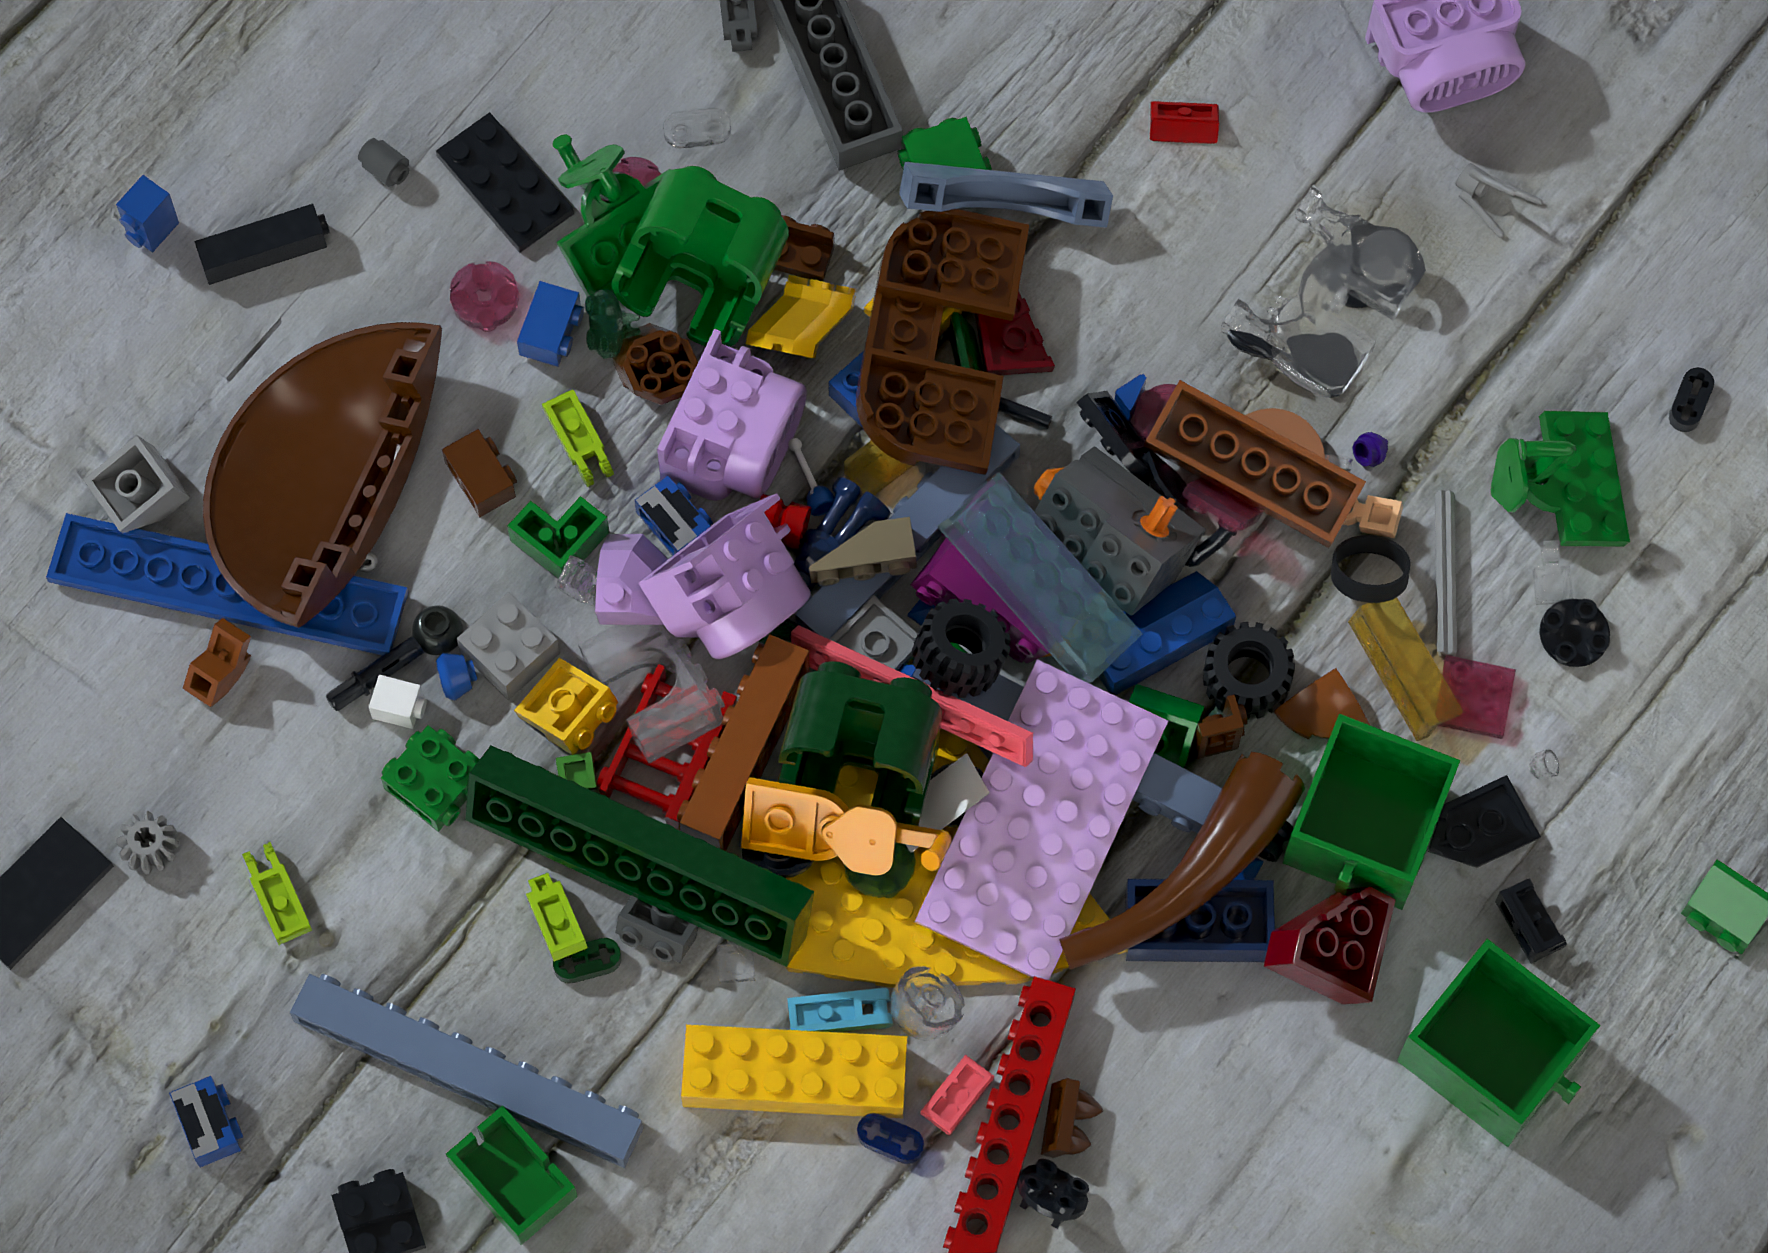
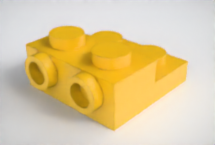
M559 657L514 711L520 719L543 732L550 742L574 755L579 749L584 750L590 746L594 738L593 732L602 722L607 723L613 719L617 710L616 705L619 702L608 686Z

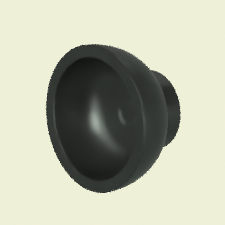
M434 605L423 609L416 616L412 625V637L419 643L423 652L430 655H441L442 653L451 652L458 646L456 638L463 633V625L459 616L452 609L441 605Z

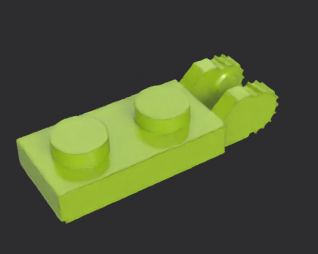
M572 389L542 403L543 411L572 465H576L586 487L594 485V477L584 460L593 456L596 457L601 472L607 478L614 475L613 468L604 453V445L575 391Z
M269 842L264 844L263 847L265 856L273 868L259 873L257 862L250 851L242 854L252 876L250 881L277 943L281 945L312 931V928L283 863L280 864L273 846Z

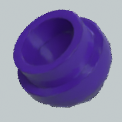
M1373 432L1361 434L1352 447L1356 461L1362 466L1375 467L1380 465L1386 458L1388 440Z

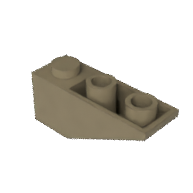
M910 517L873 522L809 567L811 583L828 586L838 583L840 579L854 577L855 580L861 581L875 577V574L889 572L890 575H903L910 572V569L917 568Z

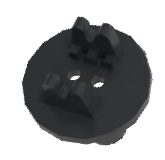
M1044 1158L1039 1159L1035 1165H1029L1023 1169L1019 1175L1017 1187L1019 1194L1023 1198L1019 1206L1025 1210L1028 1206H1031L1038 1213L1054 1219L1051 1224L1054 1228L1058 1229L1063 1221L1075 1220L1084 1214L1088 1204L1087 1193L1089 1192V1185L1083 1179L1071 1176L1069 1173L1057 1168L1053 1161Z

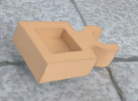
M1368 495L1366 503L1362 504L1356 499L1352 507L1353 510L1348 514L1343 525L1349 526L1360 522L1359 528L1362 533L1395 539L1403 511L1402 501Z

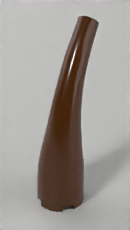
M1251 751L1249 757L1246 758L1245 755L1241 754L1198 834L1181 862L1169 877L1144 899L1118 916L1092 928L1088 927L1059 939L1070 970L1115 955L1150 939L1190 915L1226 887L1265 849L1289 818L1305 790L1302 779L1297 774L1293 780L1280 771L1283 763L1268 755Z

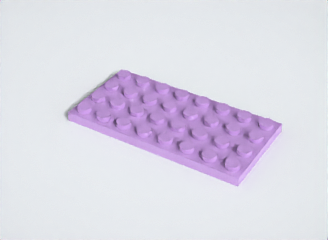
M1037 659L1008 722L1033 733V761L1027 767H1024L996 753L992 754L982 775V780L990 793L965 812L914 922L1033 978V976L1049 980L1063 951L1059 939L1071 934L1168 720Z

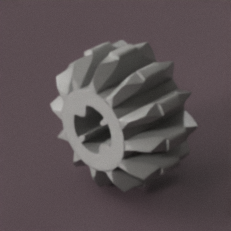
M147 811L144 820L140 821L139 817L133 814L131 819L134 825L121 824L120 829L124 836L116 839L118 847L122 848L118 853L121 860H129L128 866L131 870H136L141 866L144 874L150 873L152 865H156L159 871H163L164 865L162 860L174 861L175 856L171 850L179 847L178 839L173 837L177 833L174 825H167V819L164 815H160L154 820L152 812ZM153 838L154 843L149 842L150 846L143 848L141 843L146 844L145 839Z

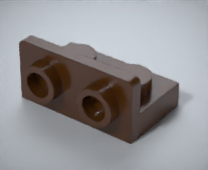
M782 215L788 226L789 237L774 270L806 279L824 281L835 248V234L822 225L812 224L809 226L798 223L789 216Z
M1234 694L1227 696L1223 714L1208 716L1202 720V723H1198L1193 745L1197 759L1239 748L1241 737L1245 736L1244 725L1248 724L1244 705H1237Z

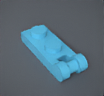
M887 988L787 998L790 1030L843 1032L871 1028L886 1029L893 1026L892 1014L888 1013L887 1003L890 1002L889 989ZM862 1004H872L873 1014L863 1015Z

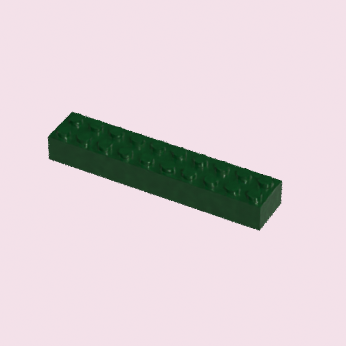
M492 745L489 746L469 773L465 820L623 893L632 895L647 904L655 906L785 967L789 965L806 939L814 891L800 883L790 881L767 868L759 867L740 858L736 854L728 853L702 839L686 834L669 824L655 820L636 809L624 806L605 795L593 792L572 780L562 778L541 766L531 764L510 752L503 751Z

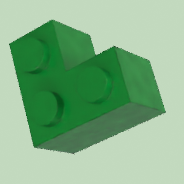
M581 496L558 521L530 500L507 525L510 541L563 583L610 533L607 516Z

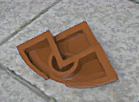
M1337 668L1305 687L1274 711L1276 716L1289 729L1306 739H1310L1312 735L1329 739L1339 714L1370 725L1358 701Z

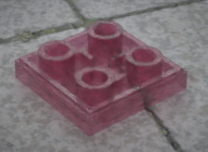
M1202 478L1188 483L1182 493L1183 497L1189 500L1187 505L1201 514H1206L1208 511L1219 518L1218 524L1231 532H1236L1237 529L1241 531L1259 521L1263 514L1257 508Z
M1446 655L1432 725L1503 739L1516 669Z

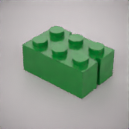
M502 1105L477 1126L480 1138L484 1141L481 1145H478L476 1137L470 1132L446 1153V1157L451 1167L517 1242L522 1245L578 1196L575 1186L554 1163L550 1164L549 1157Z

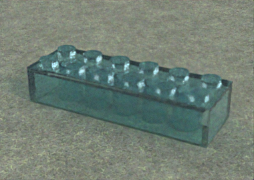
M999 472L987 479L937 525L941 532L1068 674L1087 683L1093 682L1143 634Z

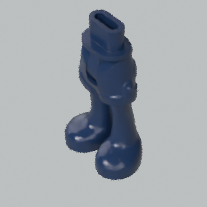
M838 477L833 483L834 501L818 527L807 530L800 540L801 547L793 563L810 592L815 585L820 586L819 583H811L809 567L856 535L868 521L887 520L891 515L888 507L868 491L862 496L861 488L856 483L843 477ZM858 502L854 512L835 537L831 536L848 508Z

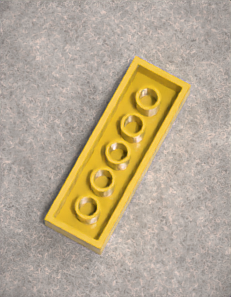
M686 1024L681 1090L683 1107L903 1119L907 1036Z

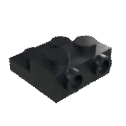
M394 1169L384 1170L373 1176V1182L361 1186L359 1181L346 1182L337 1187L339 1193L331 1195L349 1253H412L426 1248L403 1172L396 1174Z

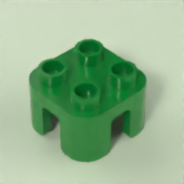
M687 166L670 170L662 176L612 279V290L616 298L627 309L642 317H649L652 315L667 282L677 280L697 290L702 296L686 331L687 337L691 341L706 347L714 329L721 331L722 344L731 347L739 341L755 305H758L788 240V226L782 218L779 208L773 202L762 197H749L717 181L711 172L702 167Z

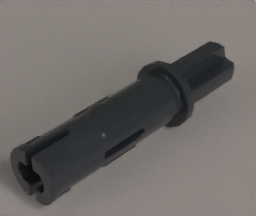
M411 636L357 673L353 671L351 673L352 677L326 694L328 703L335 711H339L361 695L368 696L370 694L369 690L375 687L379 675L389 677L424 654L421 646Z

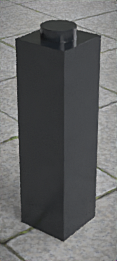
M309 204L194 242L208 284L211 285L327 248L324 235L329 234L330 231L324 213L317 215L314 204Z

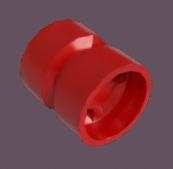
M762 494L760 500L769 497L770 495ZM780 498L779 501L764 513L773 528L788 524L791 531L781 541L785 547L799 550L801 547L800 540L808 528L811 506L791 502L788 506H785L783 499Z

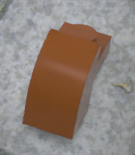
M224 618L220 619L214 624L207 650L190 663L182 689L210 707L215 705L232 689L245 671L251 655L247 653L251 636Z

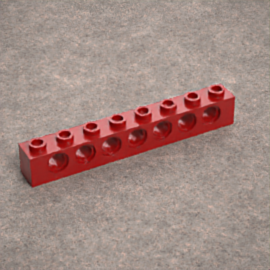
M1033 976L1030 987L1024 985L1022 988L1018 1006L1024 1009L1020 1021L1013 1019L1007 1040L1013 1042L1009 1055L1003 1053L1000 1059L997 1074L1003 1077L999 1089L992 1087L986 1109L992 1110L988 1123L981 1122L975 1143L981 1144L978 1158L970 1157L966 1169L965 1178L971 1180L967 1193L960 1191L954 1213L960 1214L956 1228L949 1226L943 1248L949 1249L948 1253H997L1016 1191L1017 1181L1023 1168L1073 1004L1076 988ZM1036 1013H1043L1048 1016L1050 1023L1039 1027L1031 1022L1030 1017ZM1025 1047H1033L1039 1052L1040 1056L1036 1060L1027 1061L1021 1057L1019 1052ZM1015 1081H1022L1028 1085L1029 1091L1024 1095H1016L1011 1092L1009 1086ZM1005 1115H1011L1018 1120L1019 1125L1015 1129L1006 1130L1000 1126L998 1121ZM993 1150H1002L1007 1154L1008 1160L1003 1164L997 1165L988 1159V1154ZM984 1184H989L996 1188L998 1194L994 1198L987 1200L978 1195L977 1189ZM979 1219L986 1224L987 1229L984 1233L975 1235L967 1230L966 1224L970 1220Z

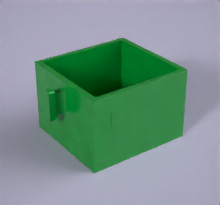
M1339 714L1296 820L1282 864L1334 883V890L1341 894H1346L1347 889L1370 886L1396 899L1394 907L1403 910L1461 760Z
M1486 939L1407 1037L1397 1062L1501 1143L1509 1147L1553 1091L1561 1095V1099L1568 1105L1577 1095L1581 1086L1575 1081L1572 1083L1564 1076L1586 1050L1600 1024L1489 939Z

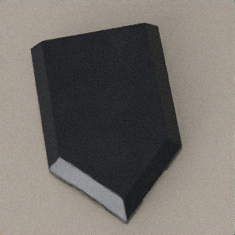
M1505 775L1445 803L1428 852L1478 868L1540 839L1541 836L1511 781Z

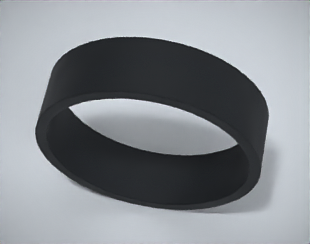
M1376 535L1354 536L1344 540L1336 547L1332 559L1331 580L1342 594L1353 600L1365 603L1387 602L1400 596L1407 588L1411 566L1410 558L1403 547L1388 538ZM1354 554H1378L1394 561L1403 571V575L1387 584H1364L1346 576L1340 570L1338 564L1346 557Z

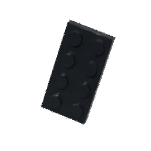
M490 112L436 150L437 158L519 253L574 214L573 207Z

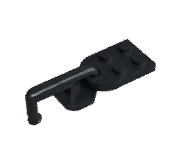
M1108 391L1087 393L1076 402L1082 409L1080 416L1084 422L1091 428L1095 427L1103 437L1100 441L1105 450L1112 456L1116 455L1130 473L1150 488L1152 487L1149 484L1155 480L1165 494L1164 497L1166 499L1170 497L1176 501L1174 505L1181 511L1194 509L1198 505L1195 495L1182 477L1153 451L1144 447V439ZM1219 522V528L1200 545L1195 547L1185 565L1188 567L1200 565L1223 547L1232 536H1236L1237 531L1227 523Z

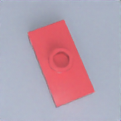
M965 1054L923 1107L920 1114L950 1136L990 1086L995 1076Z

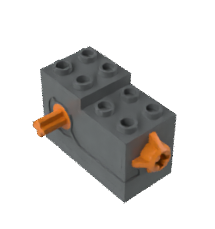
M1095 446L1081 455L1079 460H1074L1066 467L1047 469L1040 476L1034 486V494L1041 501L1026 525L1027 528L1078 565L1077 572L1093 584L1100 593L1131 616L1176 581L1206 531L1203 526L1174 505L1176 502L1171 497L1166 499Z

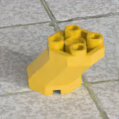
M789 275L783 296L748 330L745 344L816 359L818 345L853 310L856 289L836 285L834 291V284L810 279L809 286H807L809 279Z

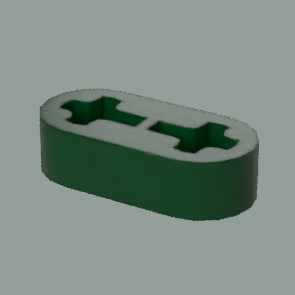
M609 938L586 942L587 949L553 961L554 973L561 982L567 984L610 974L621 963V951L618 944ZM602 948H606L608 953H615L610 956V963L603 964L601 959L589 961V959L600 956L599 950ZM571 958L573 963L585 960V963L577 964L574 967L575 972L568 974L565 968H559L565 965L564 959Z

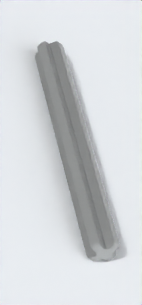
M1450 490L1437 491L1435 496L1437 655L1442 658L1455 657L1457 652L1455 494Z

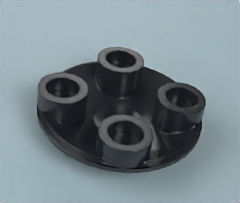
M1590 599L1561 600L1553 604L1542 617L1539 628L1541 643L1548 655L1560 664L1569 667L1590 665L1596 662L1609 646L1610 629L1604 614L1597 608L1596 603Z

